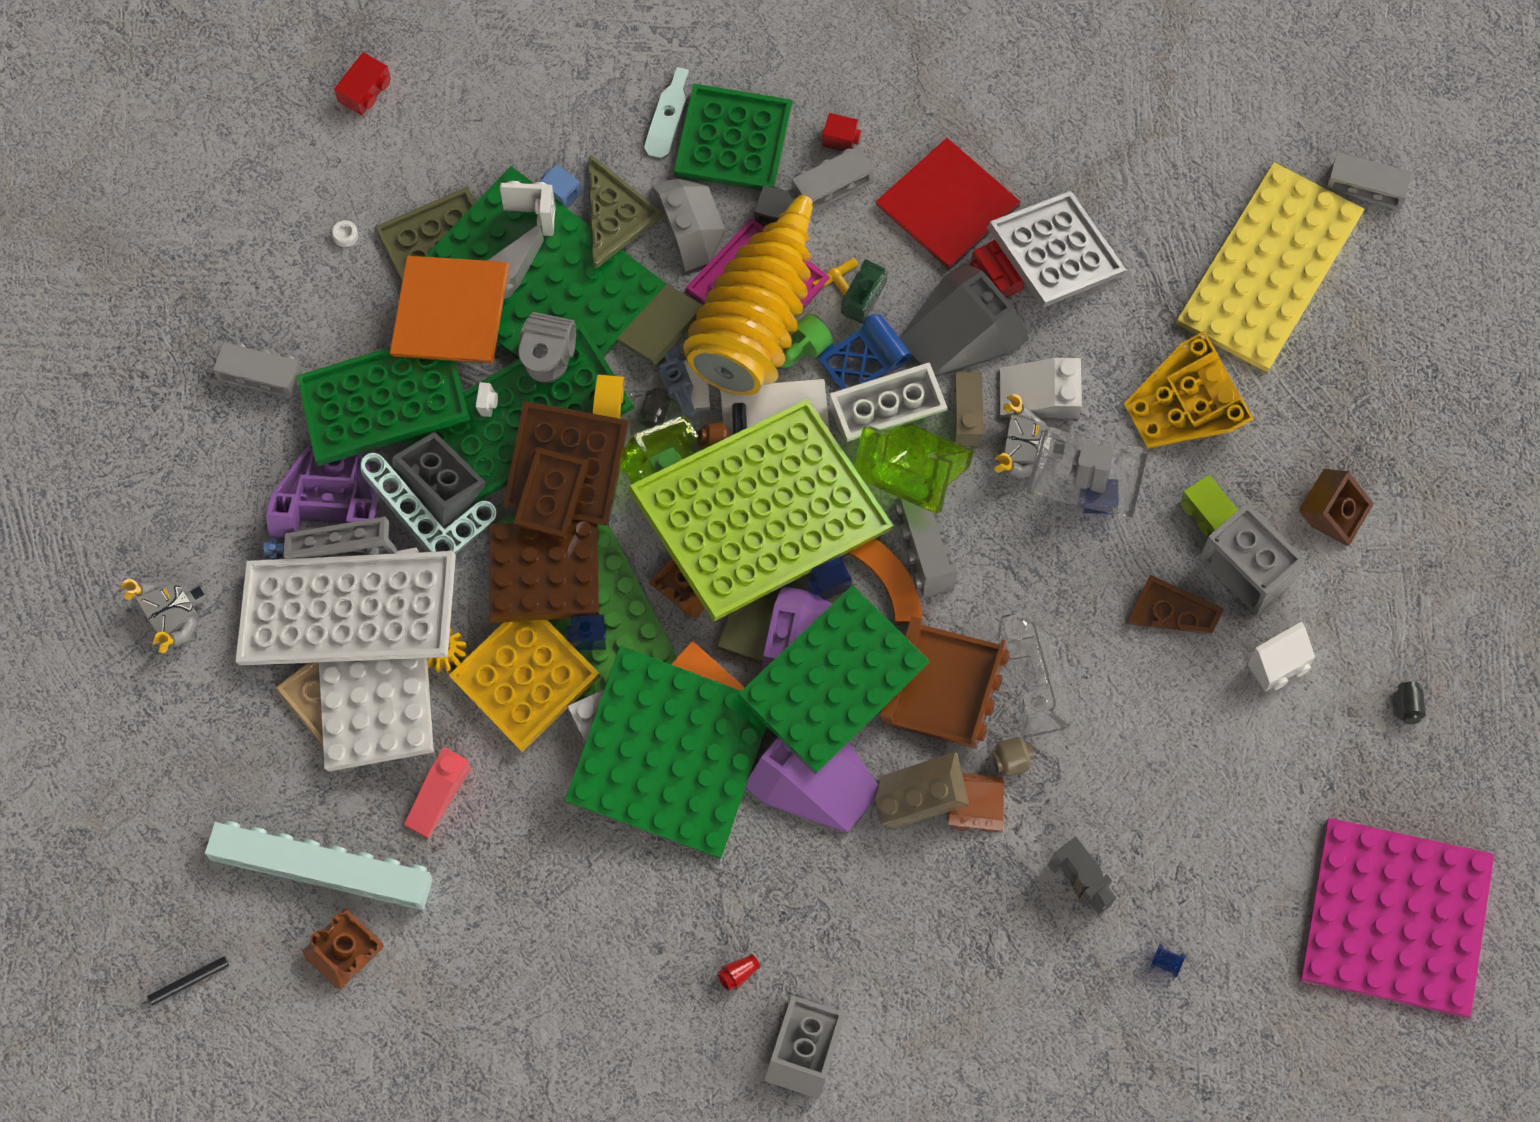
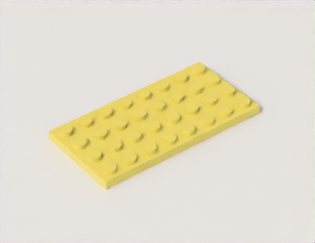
M1274 162L1183 309L1176 324L1196 335L1205 330L1211 343L1268 373L1365 209Z

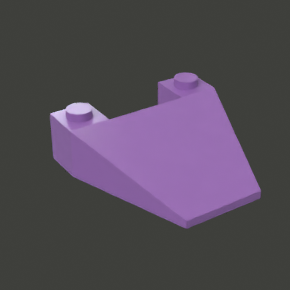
M310 441L270 497L266 512L269 537L285 538V533L297 532L301 519L350 523L379 518L375 491L363 478L360 471L362 459L367 455L366 452L318 466ZM367 463L365 468L370 472L369 463Z

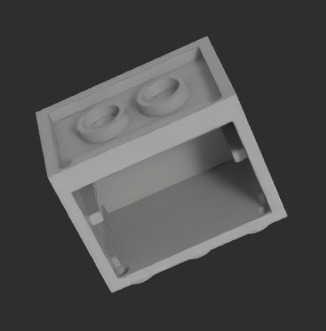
M1248 503L1208 536L1200 556V560L1256 616L1295 582L1305 562V559Z

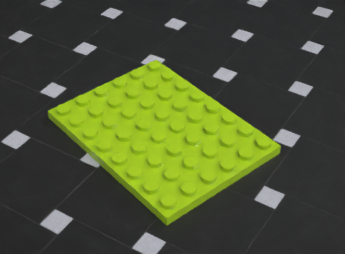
M809 399L801 401L631 484L628 489L713 622L891 531L894 526Z

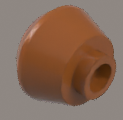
M720 421L705 424L696 434V442L699 444L700 449L703 450L728 438V428Z

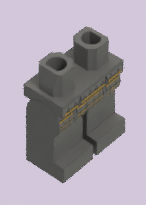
M1074 837L1053 853L1048 864L1054 873L1060 869L1072 882L1075 894L1081 897L1079 902L1083 907L1090 903L1097 914L1100 915L1112 906V902L1117 898L1109 888L1112 879L1108 874L1103 876L1101 868L1077 837Z

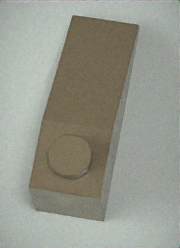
M956 372L955 446L981 447L983 438L982 373Z

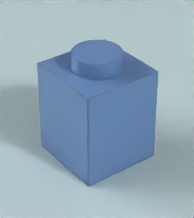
M558 164L551 170H547L541 177L540 182L552 185L554 199L566 208L581 195L580 181Z

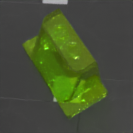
M914 424L881 430L868 425L863 426L854 467L864 482L936 514L942 512L947 486L970 467L974 450Z

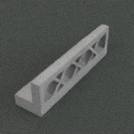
M379 517L285 533L283 557L285 559L328 557L326 555L337 557L396 554L397 548L388 538L389 521L386 517Z

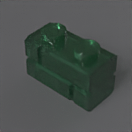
M864 260L860 271L857 272L841 300V314L862 323L871 312L887 283L888 270L869 260Z

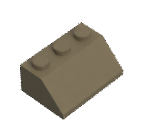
M952 752L881 776L875 797L881 824L897 829L969 806L958 753Z

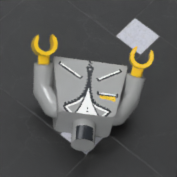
M1019 395L1007 396V399L1012 404H1004L1003 409L1005 412L1014 411V415L1011 414L1005 451L994 458V460L999 461L1001 464L995 466L994 470L997 473L1005 471L1017 478L1024 479L1037 474L1039 471H1044L1047 457L1062 460L1065 444L1050 442L1052 428L1025 407Z
M127 579L120 587V589L130 590L126 591L123 596L126 600H131L135 594L139 596L136 600L157 632L152 644L161 643L160 653L167 652L168 647H173L190 640L200 620L193 607L207 600L199 585L184 593L178 582L137 584L136 581Z

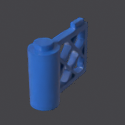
M881 314L867 316L863 320V326L860 330L837 346H834L832 343L821 353V357L818 358L840 390L847 388L844 385L845 375L859 376V385L881 378L891 370L899 369L912 357L911 352ZM861 339L865 344L864 354L850 353L851 344ZM834 356L845 357L843 369L832 368L827 361ZM848 358L863 359L861 372L846 370ZM867 360L878 361L882 367L875 373L865 372Z

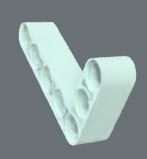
M369 453L362 459L360 471L363 478L427 552H437L435 545L443 542L456 555L490 527V524L493 523L496 517L494 505L488 501H480L444 529L381 455ZM370 461H374L379 464L380 470L376 473H371L367 471L365 465ZM394 482L398 490L394 493H387L383 489V484ZM404 502H410L414 505L415 511L411 514H406L402 512L400 505ZM477 510H487L490 513V519L487 521L478 519L476 516ZM422 522H427L431 525L432 532L422 534L418 530V525ZM458 526H466L470 531V535L466 538L459 537L456 533V528Z

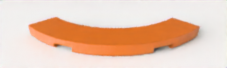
M873 539L845 554L861 561L884 584L892 603L895 624H909L911 616L922 619L920 600L914 582L901 561L891 550L877 539Z

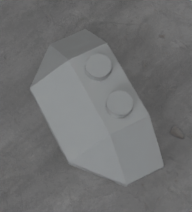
M673 178L652 185L685 273L704 268L713 259L725 233V227L709 187L680 178Z

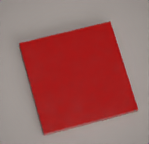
M946 138L876 201V206L950 270L990 233L987 229L989 222L1011 214L1020 206V200L950 139Z

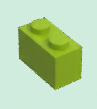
M1207 475L1186 489L1181 498L1183 510L1187 515L1194 517L1198 522L1199 530L1205 536L1211 535L1238 511L1210 475Z

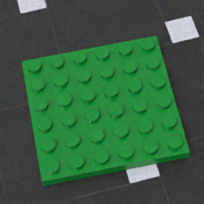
M620 646L564 802L721 859L767 726L737 697L741 690Z

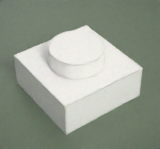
M480 382L476 408L481 416L491 417L493 408L497 407L498 395L490 383Z

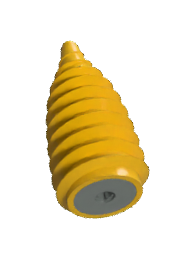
M799 195L798 198L793 200L786 211L778 216L777 222L766 225L763 232L751 236L748 244L737 250L735 259L726 264L724 274L715 280L714 289L706 295L705 305L698 309L696 321L689 326V338L686 339L683 350L690 368L702 380L722 391L736 395H753L759 392L762 385L774 383L778 379L779 375L776 368L782 366L785 362L783 351L791 347L792 340L790 335L798 329L796 317L803 313V305L800 300L808 295L804 281L810 278L811 273L804 262L809 261L811 258L809 250L805 247L806 242L810 240L807 232L813 209L812 200L809 197Z

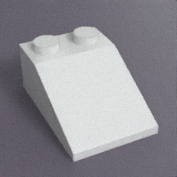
M1050 358L1001 367L1000 418H1011V414L1014 415V411L1005 412L1003 406L1007 403L1012 404L1007 399V396L1017 394L1021 397L1022 404L1039 418L1079 419L1082 407L1081 358Z

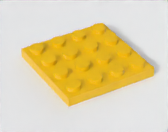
M548 620L503 622L449 676L523 752L568 709L569 705L573 704L601 677V674Z

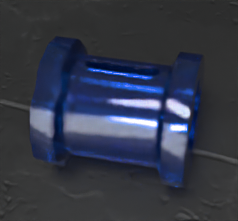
M1159 944L1150 967L1153 969L1155 967L1172 973V977L1177 978L1186 955L1183 953L1180 955L1164 949V945Z

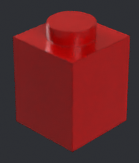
M829 113L823 131L822 147L844 151L846 149H853L854 144L859 145L862 130L858 129V119Z

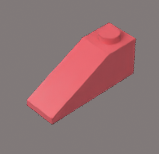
M445 747L442 749L429 770L404 826L427 839L430 837L471 770L467 759Z

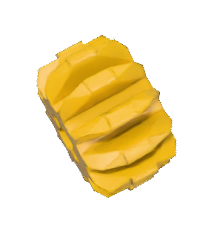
M450 628L448 657L427 658L428 668L435 666V671L439 674L444 667L447 673L450 674V666L454 665L457 668L460 665L459 660L466 659L467 656L463 650L467 648L466 642L461 641L462 636L459 632L453 634L452 628Z

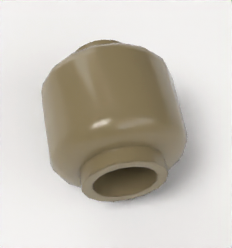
M1020 737L998 742L995 751H992V758L997 772H1002L1005 776H1013L1028 771L1031 766L1030 760L1035 759L1031 744H1025L1024 740Z

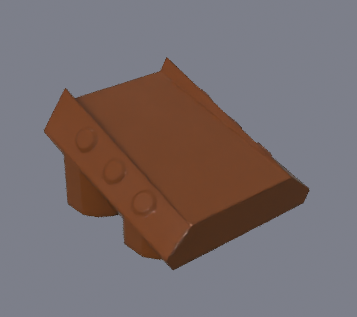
M672 557L650 580L649 584L690 617H700V613L705 608Z
M962 773L969 806L948 812V825H952L957 831H966L970 827L979 828L987 832L1003 831V777Z
M344 909L332 918L331 923L324 930H317L312 934L310 943L302 952L306 961L310 962L333 984L334 988L342 989L384 945L350 911Z

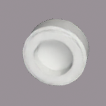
M347 220L337 222L332 228L334 242L341 247H350L358 240V231L355 224Z

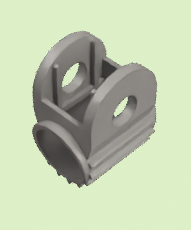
M532 312L526 319L519 339V357L532 379L540 383H551L558 380L565 373L569 358L573 356L575 351L576 323H574V320Z

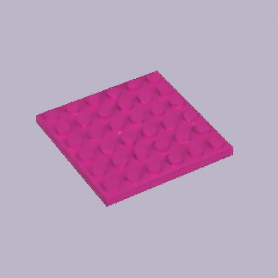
M1328 818L1300 980L1465 1018L1471 1017L1495 854Z

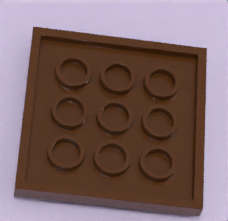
M524 401L503 506L518 509L538 447L589 462L573 519L609 526L629 421Z
M572 520L567 539L518 527L513 523L490 524V622L600 617L598 524Z

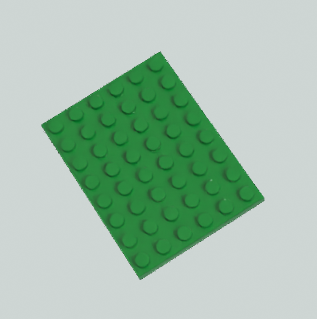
M510 166L424 257L488 261L537 226L536 212L504 210L500 183L518 181L523 184H533V182ZM554 199V235L543 236L544 241L519 287L510 297L504 298L496 344L518 360L520 358L519 339L522 327L532 312L574 320L576 324L581 322L602 356L605 357L618 343L617 338L667 283L622 249L595 269L592 257L591 226Z

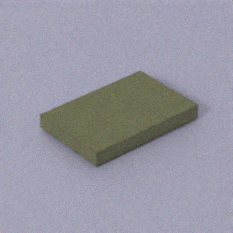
M667 284L617 338V341L656 366L686 333L689 326L696 321L697 311L703 305Z

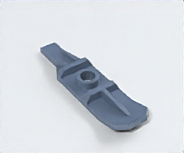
M675 344L657 363V367L668 396L678 402L684 418L687 419L697 414L691 399L693 384L680 351Z

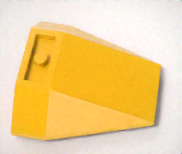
M1205 330L1181 343L1124 403L1148 449L1231 433L1254 420Z

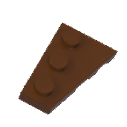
M1149 575L1127 624L1212 635L1224 609L1155 576Z

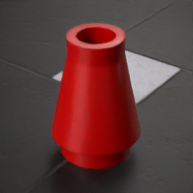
M750 954L745 958L721 966V970L717 972V977L727 991L737 990L755 971L760 969V964L757 958Z

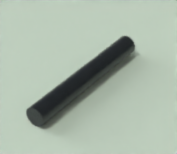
M223 956L147 996L148 1000L153 1006L230 965L226 957Z

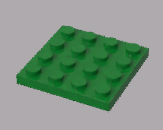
M694 83L675 163L674 176L761 191L763 186H775L792 109V100Z

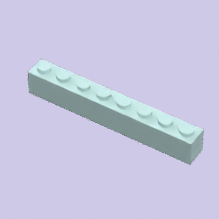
M224 821V824L214 823L205 851L210 861L424 911L433 880L426 867L411 864V867L402 866L399 861L391 858H384V861L373 859V855L365 852H357V855L346 853L347 850L345 848L334 845L330 849L320 847V843L309 839L299 842L293 840L292 836L284 833H277V836L267 834L266 830L258 827H251L250 830L240 828V824L232 821Z

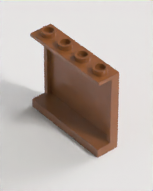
M911 616L905 637L930 663L881 710L882 724L977 749L979 741H984L987 733V725H984L986 717L992 716L995 700H992L994 691H999L1002 684L1001 668L1002 666H1007L1010 651L1007 650L1006 640L1002 639L1001 644L968 637L925 626L922 619Z

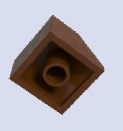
M1323 469L1300 507L1299 512L1313 528L1349 546L1374 503L1348 471Z

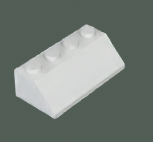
M930 362L830 393L831 412L838 430L847 442L948 409Z

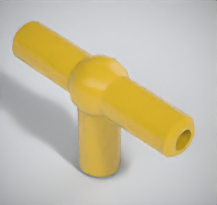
M851 258L837 268H831L827 273L830 279L823 288L834 282L845 297L850 293L852 294L853 290L845 281L843 275L858 267L857 260ZM819 278V279H817L816 281L812 282L813 287H814L822 278Z

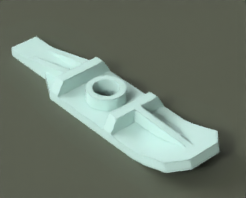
M677 67L671 85L661 93L644 146L649 156L662 159L669 155L686 102L683 89L689 73L688 69ZM666 111H672L674 113L671 116L664 115Z

